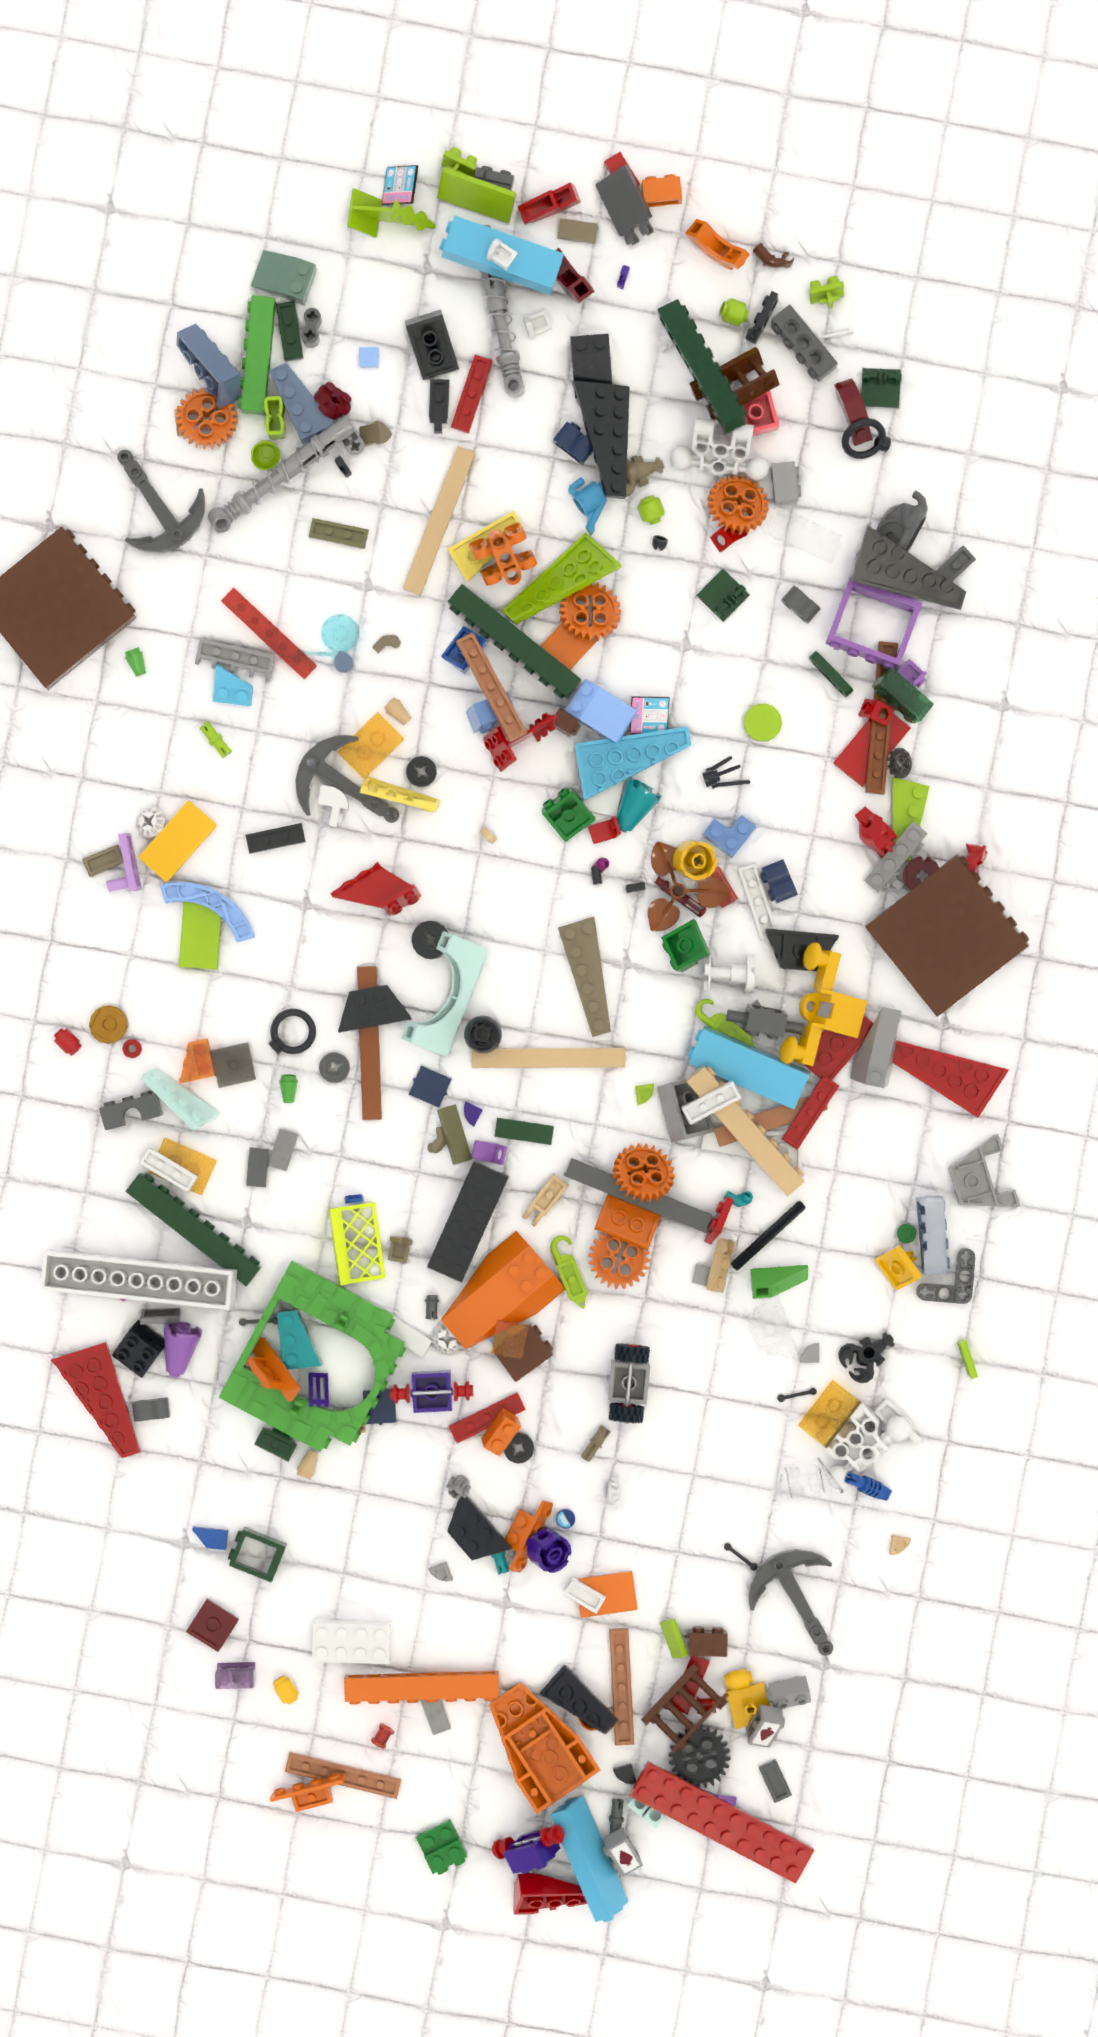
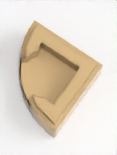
M891 1535L889 1555H896L904 1551L909 1546L911 1537Z

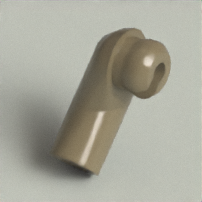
M383 635L372 648L379 654L386 646L398 648L401 645V640L396 635Z
M442 1127L436 1128L437 1138L427 1146L430 1153H439L446 1145Z

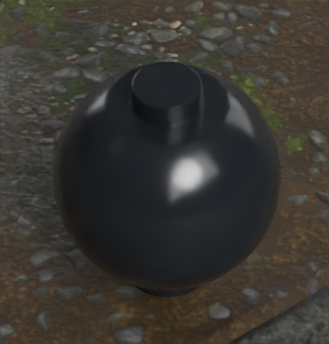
M486 1015L476 1016L467 1023L464 1029V1040L472 1051L480 1054L490 1053L499 1046L502 1040V1029L494 1018Z

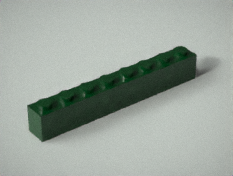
M677 299L658 308L662 325L724 433L727 434L746 425L745 416H747L744 406H739L737 394L734 390L731 391L729 389L730 383L727 377L721 375L722 370L719 363L713 361V353L709 347H705L704 337L701 333H697L695 321L689 319V312L686 306L681 305Z
M463 584L459 586L447 601L450 605V611L457 616L460 613L465 617V623L470 627L475 625L480 629L478 632L485 639L490 637L495 641L493 644L500 651L505 649L510 653L508 655L510 659L515 663L520 661L525 665L523 667L525 671L530 675L535 673L540 677L538 681L546 687L550 685L554 689L553 693L559 698L565 697L568 700L581 684V678Z
M147 1172L145 1174L139 1173L125 1192L219 1266L227 1269H236L237 1280L247 1286L262 1268L259 1265L260 1261L253 1255L251 1257L244 1253L245 1249L239 1244H232L229 1241L230 1237L224 1232L218 1233L214 1230L215 1225L210 1221L206 1220L204 1222L200 1219V1214L196 1210L186 1208L184 1206L185 1202L178 1196L172 1197L169 1194L170 1190L164 1185L158 1186L153 1182L155 1178Z

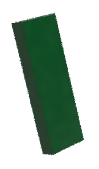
M295 301L276 304L284 360L287 362L304 359Z
M497 1118L494 1137L551 1145L554 1126Z

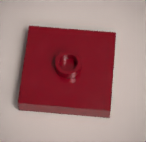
M207 1598L186 1632L219 1652L240 1618Z

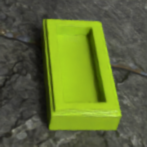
M965 1339L958 1340L957 1344L968 1377L971 1379L977 1378L978 1374L967 1341Z
M669 1619L659 1622L672 1659L688 1656L676 1620Z

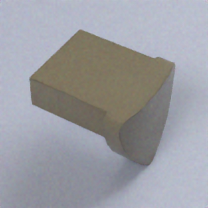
M380 421L359 427L360 437L364 441L365 447L385 443L392 436L390 429Z
M390 1236L389 1241L391 1243L387 1260L407 1263L409 1247L412 1245L413 1240L399 1236Z

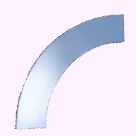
M188 882L160 885L165 904L192 902L203 905L224 919L234 934L237 943L256 938L248 919L241 909L222 893L201 884Z

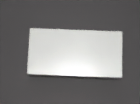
M572 1577L563 1593L566 1597L597 1614L606 1599L605 1595Z

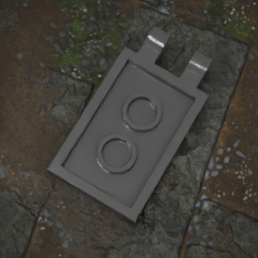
M628 165L622 166L595 184L619 236H624L627 245H635L639 242L633 230L638 226L642 236H649L654 232L649 222V219L653 216Z

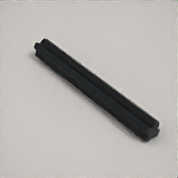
M801 1201L796 1202L731 1262V1266L738 1271L802 1213L806 1206Z

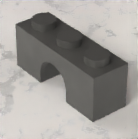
M152 1091L140 1093L141 1097L134 1099L132 1095L122 1098V1102L115 1104V1101L103 1103L104 1107L99 1108L104 1129L110 1130L125 1126V1113L130 1108H135L140 1112L142 1121L162 1116L163 1112L159 1097L155 1093L152 1094Z

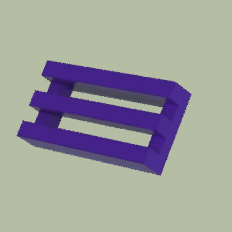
M308 1373L309 1407L317 1404V1407L324 1405V1407L328 1408V1373ZM313 1377L316 1378V1399H314ZM320 1378H323L324 1399H321Z

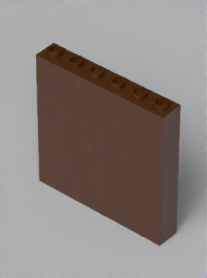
M62 526L0 576V633L47 690L51 689L137 618L134 615L136 612L134 607L129 602L125 604L122 600L124 595L120 590L111 587V579L106 573L101 574L97 570L100 567L93 558L88 559L85 555L88 551L81 543L79 545L75 543L73 539L76 537L69 528L65 530Z
M958 854L865 926L937 1017L1030 945L1028 943L1030 939L1024 931L1020 932L1016 928L1018 924L1012 916L1008 917L1004 913L1006 909L999 900L996 902L992 898L994 894L987 885L984 887L980 883L981 877L975 870L972 872L968 868L969 862L966 858Z

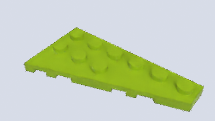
M585 532L502 611L516 625L618 570L622 565Z

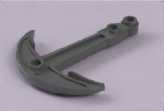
M121 450L117 456L119 463L124 466L125 472L134 485L140 489L165 530V533L155 538H152V536L126 538L125 542L145 552L159 553L177 549L187 543L199 529L205 513L206 504L203 488H199L197 497L188 510L190 514L181 522H178L151 486L147 475L139 463L134 460L132 453L129 450ZM127 454L128 458L122 460V455ZM134 470L139 471L138 475L136 476L132 475V472ZM180 532L181 536L179 538H175V533Z
M352 735L333 736L320 741L307 751L299 764L295 779L296 795L302 810L307 816L311 815L309 804L311 788L309 786L316 775L360 801L364 807L376 815L384 816L387 822L394 823L398 820L399 811L396 808L389 807L388 803L379 797L360 793V786L325 762V758L332 750L336 751L348 743L359 741V737ZM309 759L314 760L313 766L307 764ZM373 801H377L379 803L378 808L372 807ZM389 812L395 813V817L393 819H390L388 817Z
M800 1549L783 1551L773 1555L756 1571L750 1585V1610L754 1611L758 1599L766 1590V1585L777 1578L803 1619L804 1626L814 1644H817L819 1653L824 1656L830 1655L833 1652V1644L827 1639L828 1636L819 1619L814 1616L791 1570L803 1564L806 1567L816 1565L831 1567L832 1563L818 1553ZM777 1562L782 1563L781 1568H776L775 1565ZM814 1629H819L820 1633L815 1635L813 1631ZM828 1645L829 1650L823 1651V1646Z

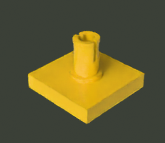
M900 1245L874 1259L896 1291L922 1277L913 1264L917 1260L916 1256L910 1258L914 1253L912 1251L905 1253Z
M763 1681L750 1684V1687L736 1691L726 1690V1693L729 1695L728 1701L735 1729L747 1727L752 1717L757 1713L760 1704L769 1706Z

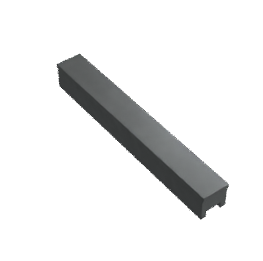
M571 1158L563 1175L704 1233H707V1228L713 1216L710 1213L665 1195L663 1198L659 1196L657 1201L652 1197L650 1203H648L646 1198L642 1202H640L639 1197L632 1200V1194L626 1197L627 1191H620L622 1185H615L617 1179L613 1178V1174L574 1158Z

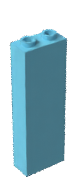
M455 215L452 222L448 221L445 230L448 235L446 239H442L439 248L442 250L441 258L551 295L564 253ZM495 239L501 240L502 243L518 253L507 271L493 261L486 259L489 248Z
M704 1026L703 1030H698L694 1039L698 1042L695 1047L691 1046L687 1055L690 1058L688 1064L697 1068L703 1064L706 1067L710 1066L716 1072V1076L727 1081L733 1080L736 1085L791 1109H795L809 1078V1070L793 1063L785 1064L777 1056L708 1026Z
M584 1795L568 1798L550 1814L554 1825H560L565 1832L562 1845L595 1922L602 1920L603 1922L611 1921L616 1913L623 1910V1906L628 1902V1899L610 1857L607 1858L602 1848L605 1846Z

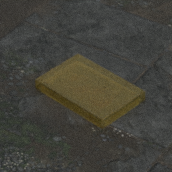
M377 712L354 735L359 737V741L344 745L337 753L365 780L405 739Z
M164 1137L158 1152L196 1174L198 1178L190 1191L203 1195L218 1160ZM150 1170L149 1173L162 1178L161 1176L157 1175L156 1173Z
M832 1379L798 1426L827 1448L861 1404V1401Z

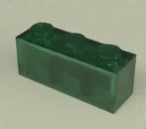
M893 667L884 669L871 686L876 690L875 693L879 697L885 698L889 702L890 707L903 714L904 719L909 723L914 724L922 721L934 705L933 702Z

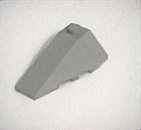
M882 1007L853 1060L850 1079L880 1088L888 1086L901 1010Z

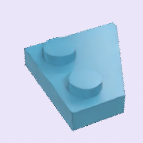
M217 664L213 702L251 706L253 686L241 680L234 673L224 669L222 665Z

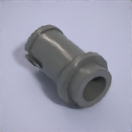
M426 1295V1299H424L426 1302L425 1319H438L437 1305L440 1299H438L437 1295Z

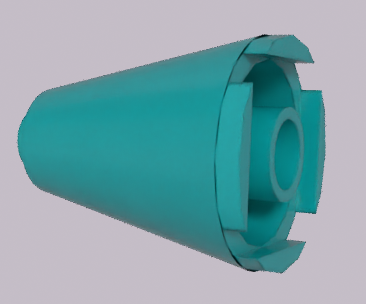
M629 777L616 815L620 831L625 833L627 830L632 831L660 801L662 795L659 792L656 794L652 793L653 788L637 779L632 780Z

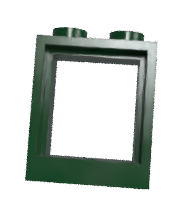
M244 1527L236 1535L235 1542L238 1543L235 1549L231 1548L227 1558L230 1560L228 1566L272 1583L287 1543ZM246 1536L277 1548L267 1573L236 1561Z

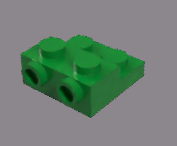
M572 786L569 789L567 787L561 789L558 792V797L554 800L551 798L546 800L541 809L542 815L565 842L596 820Z
M692 919L661 937L663 941L662 946L670 956V964L678 972L686 971L698 964L699 960L711 954L696 920Z
M451 1819L416 1836L432 1874L437 1873L441 1875L448 1871V1866L452 1864L459 1866L466 1861L465 1858L468 1853Z

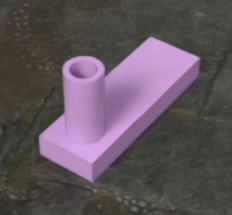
M131 833L118 834L126 877L108 880L106 882L109 892L129 888V891L142 890Z

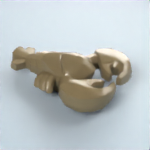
M632 456L631 459L634 462L627 458V480L629 483L626 482V497L632 495L637 481H639V487H642L649 483L647 476L655 471L659 474L663 473L664 464L660 457H656L653 463L643 462L642 456Z

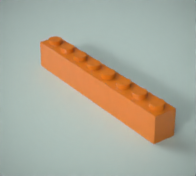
M499 1671L345 1675L344 1700L351 1705L361 1704V1701H368L369 1704H379L380 1701H388L390 1704L399 1703V1700H407V1703H417L418 1700L434 1703L438 1699H445L446 1702H456L457 1699H465L467 1702L476 1701V1698H484V1701H494L495 1698H499Z

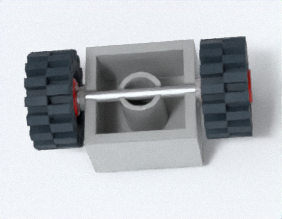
M617 1343L615 1345L614 1360H611L608 1401L623 1403H610L609 1420L643 1423L644 1406L636 1404L647 1405L650 1347Z

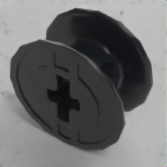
M436 921L422 922L412 933L411 942L413 949L425 959L440 958L444 954L436 949L443 931L449 932L442 924ZM427 932H429L432 937H436V940L434 941L436 945L435 948H432L430 943L426 944L425 940L428 939L426 936Z

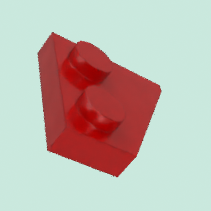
M726 1197L723 1202L719 1201L715 1212H717L716 1216L710 1222V1229L704 1242L712 1244L720 1235L734 1199Z

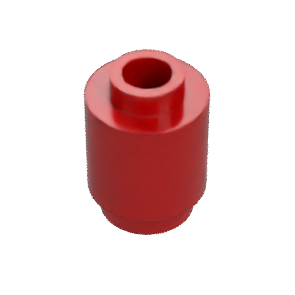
M61 1028L54 1035L56 1038L54 1042L70 1056H73L82 1047L79 1043L80 1040L68 1028L65 1030Z

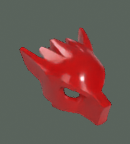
M865 806L855 814L859 822V838L865 845L877 852L882 859L888 851L893 852L891 847L896 845L893 840L897 836L888 824L882 821V817L874 814Z

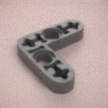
M962 1248L958 1252L955 1285L921 1283L916 1288L917 1297L924 1301L957 1304H967L970 1302L973 1295L976 1258L974 1251L969 1248ZM966 1251L971 1255V1259L967 1260V1265H971V1269L967 1267L960 1268V1264L964 1265L965 1263L961 1255H965ZM964 1270L970 1273V1278L967 1281H962L959 1277L960 1273ZM959 1283L963 1285L969 1284V1288L965 1287V1293L968 1294V1297H965L964 1300L958 1296V1293H962L963 1288L962 1286L958 1287ZM926 1286L927 1290L934 1291L933 1287H937L935 1290L936 1298H932L933 1294H926V1297H923L920 1290H923ZM942 1288L949 1290V1296L946 1299H942L939 1296V1291Z

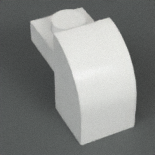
M321 785L317 804L332 808L329 826L338 828L339 824L342 825L344 813H341V810L349 811L348 799L339 789Z

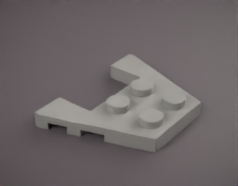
M999 1134L992 1136L948 1168L959 1205L1020 1206L1015 1189L995 1194L985 1161V1156L1004 1151Z

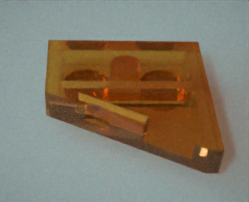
M208 1038L188 1042L179 1084L216 1076Z

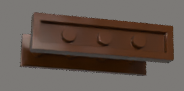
M757 347L720 366L722 370L721 375L723 377L726 376L729 383L738 379L742 384L741 387L734 390L739 399L737 401L739 406L780 385L774 369L766 373L762 368L764 363ZM755 370L759 377L749 382L745 375ZM690 382L689 385L696 401L704 398L696 382ZM707 405L706 408L710 418L717 420L709 405Z
M696 1662L685 1671L641 1719L645 1725H648L650 1722L652 1724L655 1723L676 1744L671 1750L673 1753L678 1750L682 1752L688 1745L686 1741L717 1708L721 1710L728 1703L726 1698L729 1695L727 1693L720 1697L699 1676L700 1673L698 1671L701 1667ZM689 1681H694L715 1702L708 1711L686 1690L687 1687L685 1685ZM676 1695H681L702 1716L695 1725L673 1704L674 1701L672 1699ZM663 1708L665 1710L668 1709L689 1730L682 1739L660 1718L661 1715L659 1713Z

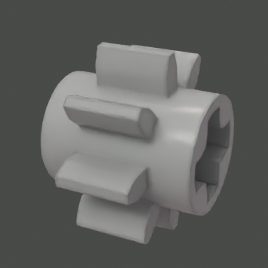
M458 1475L456 1478L454 1476L450 1478L446 1488H448V1494L452 1498L460 1499L461 1496L466 1498L471 1486H469V1480L465 1476Z

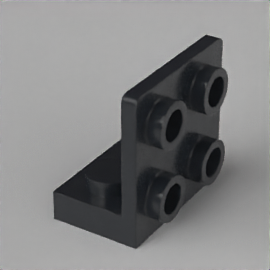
M137 1320L117 1346L112 1356L143 1378L159 1354L165 1349L164 1338L148 1326L140 1325V1320Z

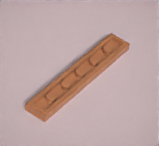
M472 632L456 640V644L509 742L527 734L524 725L474 633Z
M809 1096L799 1099L795 1109L781 1105L753 1115L755 1118L752 1120L757 1125L760 1123L766 1131L791 1123ZM725 1125L714 1128L719 1147L738 1141Z
M628 1628L609 1629L613 1714L619 1719L614 1725L615 1746L634 1745Z
M289 1752L285 1772L312 1779L321 1778V1780L328 1778L329 1775L339 1773V1775L345 1774L346 1779L344 1783L339 1785L397 1799L401 1783L400 1778L294 1752Z

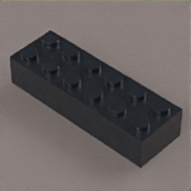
M473 1161L427 1268L462 1283L508 1180V1175Z

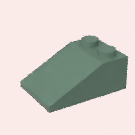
M263 250L251 287L305 306L317 273L316 264L297 257Z

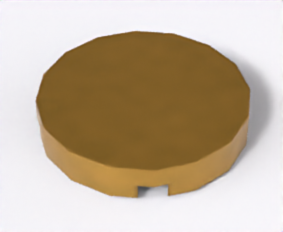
M111 1005L102 1006L91 1015L89 1027L93 1037L99 1042L115 1043L126 1034L128 1020L124 1012L118 1007Z

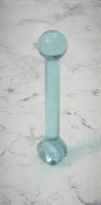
M300 649L297 652L299 657L311 655L335 658L337 656L336 651L308 652Z

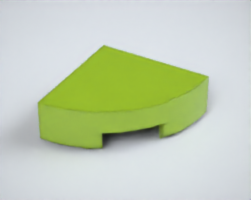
M654 1083L635 1086L638 1105L650 1099L654 1091Z

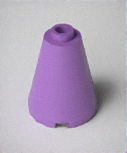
M181 1321L164 1325L166 1371L170 1376L180 1377V1375L185 1374L202 1336V1329L196 1326L194 1329L190 1327V1323Z

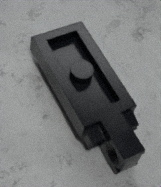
M771 291L769 296H765L762 303L764 307L761 313L758 312L753 322L755 325L747 331L745 337L747 341L756 345L779 300L778 293Z
M430 379L429 418L430 423H434V434H442V423L447 424L450 380Z

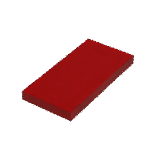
M894 713L891 718L888 756L911 729ZM868 719L833 762L836 767L861 787L866 784L871 719Z
M865 1015L863 1016L858 1038L824 1029L821 1033L814 1065H803L820 1079L825 1075L833 1080L861 1047L873 1022Z

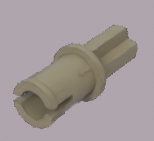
M600 1425L592 1439H589L590 1443L581 1457L590 1462L599 1447L602 1448L601 1445L611 1431Z

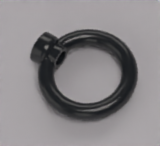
M864 418L853 422L846 428L842 435L841 444L848 456L854 459H865L879 451L887 452L891 445V438L886 436L885 428L879 421ZM863 426L874 427L878 431V436L875 438L872 448L866 451H855L850 447L849 439L855 430Z
M287 1009L280 1012L272 1021L270 1028L272 1040L268 1044L277 1054L281 1052L299 1054L306 1051L313 1044L316 1037V1026L312 1017L300 1009ZM290 1016H297L303 1019L309 1030L305 1042L295 1047L285 1045L278 1036L280 1023Z

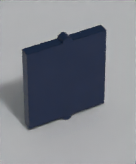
M421 1065L416 1078H413L414 1083L409 1095L439 1108L444 1096L447 1095L446 1091L452 1079Z
M385 1389L384 1392L379 1391L377 1395L379 1401L374 1409L370 1408L367 1413L370 1418L366 1424L382 1425L383 1423H395L396 1407L394 1400H390V1389ZM363 1390V1400L371 1390Z

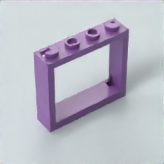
M850 576L825 644L833 647V650L841 649L846 651L852 657L859 656L865 658V661L868 663H878L883 665L885 669L897 670L904 656L922 602L898 593L852 582V576ZM851 591L912 613L896 658L835 636Z

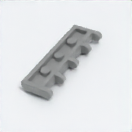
M200 638L195 664L199 665L201 658L212 660L211 668L216 669L217 662L231 665L230 673H234L236 666L250 669L249 677L251 678L254 676V671L267 673L265 681L270 682L276 655Z

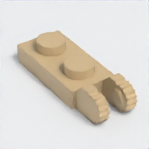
M553 1174L530 1203L531 1206L523 1214L522 1218H528L534 1208L537 1209L540 1213L531 1224L535 1227L541 1218L546 1216L569 1185Z
M721 1238L717 1242L706 1289L709 1291L720 1293L724 1291L731 1254L735 1251V1242L733 1240Z

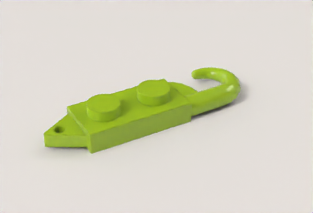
M702 999L697 1003L695 1007L696 1016L708 1027L755 1047L752 1040L753 1036L735 1022L726 1021L725 1014L716 1013L709 1018L702 1012L704 1004L709 1003L713 1005L714 1001Z
M556 1236L550 1244L552 1256L570 1301L575 1302L584 1309L588 1292L575 1259L569 1254L560 1255L557 1247L559 1241L564 1240L569 1245H572V1242L567 1236Z

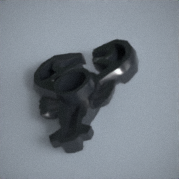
M882 1333L883 1339L873 1343L869 1337L863 1338L859 1341L863 1347L853 1343H846L840 1348L838 1352L839 1361L845 1369L848 1368L845 1360L848 1358L851 1365L854 1353L857 1354V1364L866 1366V1369H853L859 1375H855L851 1371L848 1372L855 1382L868 1383L873 1379L875 1373L874 1362L879 1367L885 1361V1358L881 1355L887 1346L893 1348L895 1345L894 1339L890 1334Z

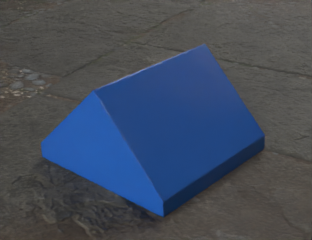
M463 626L441 657L465 675L469 666L456 644V640L473 631ZM473 632L483 650L487 645V640Z

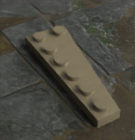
M593 916L559 927L558 930L592 1037L611 1032L596 924Z

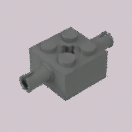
M748 1003L745 1013L728 1009L726 1014V1021L741 1023L748 1034L759 1036L762 1033L770 1039L778 1040L779 1037L784 1038L785 1032L802 1035L804 1023L787 1021L788 1014L785 1010Z

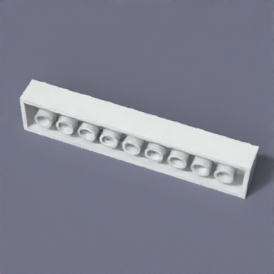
M47 1250L43 1254L40 1290L230 1310L234 1308L237 1270Z

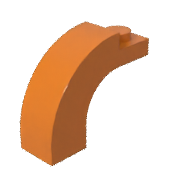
M697 218L685 232L686 236L702 252L729 270H733V268L739 270L750 255L746 249L730 244L719 236L707 222Z

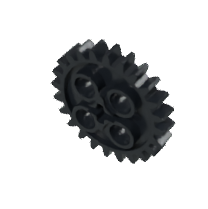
M701 1725L686 1741L688 1745L693 1747L691 1753L680 1752L679 1750L675 1753H668V1756L673 1758L669 1761V1764L675 1765L671 1771H678V1777L682 1776L684 1780L692 1784L696 1783L697 1787H700V1784L703 1783L704 1787L707 1788V1782L714 1786V1779L721 1781L720 1774L726 1775V1771L723 1768H729V1764L725 1761L731 1760V1757L726 1755L730 1752V1749L724 1748L728 1742H721L723 1735L721 1734L717 1737V1729L710 1732V1726L703 1730ZM685 1727V1734L678 1732V1736L682 1739L689 1730ZM704 1741H710L712 1743V1747L710 1749H704L702 1747V1743ZM670 1745V1749L672 1750L676 1745ZM712 1752H716V1755H707ZM697 1753H700L702 1755V1760H699L698 1757H696ZM683 1758H692L687 1761H683ZM708 1760H714L716 1762V1766L714 1768H708L706 1766V1762ZM689 1764H695L697 1766V1770L695 1772H690L687 1770V1766Z

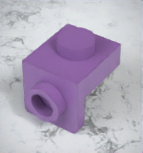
M909 659L896 674L913 689L915 685L919 688L926 681L924 676L927 672H923Z

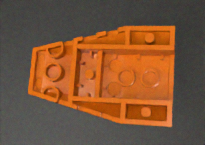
M515 1231L485 1257L441 1321L466 1350L536 1315L560 1295L565 1288L532 1247Z
M520 1682L489 1704L515 1781L536 1814L601 1771L581 1738L523 1683Z

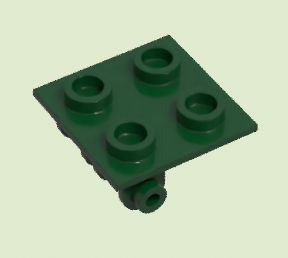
M862 368L861 397L865 407L899 408L901 370Z
M722 569L696 596L724 622L750 594L742 584L740 585Z

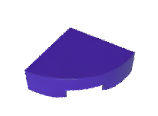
M627 265L622 266L620 277L617 281V288L624 289L630 272V267Z
M466 1101L464 1104V1115L468 1123L474 1127L483 1110Z

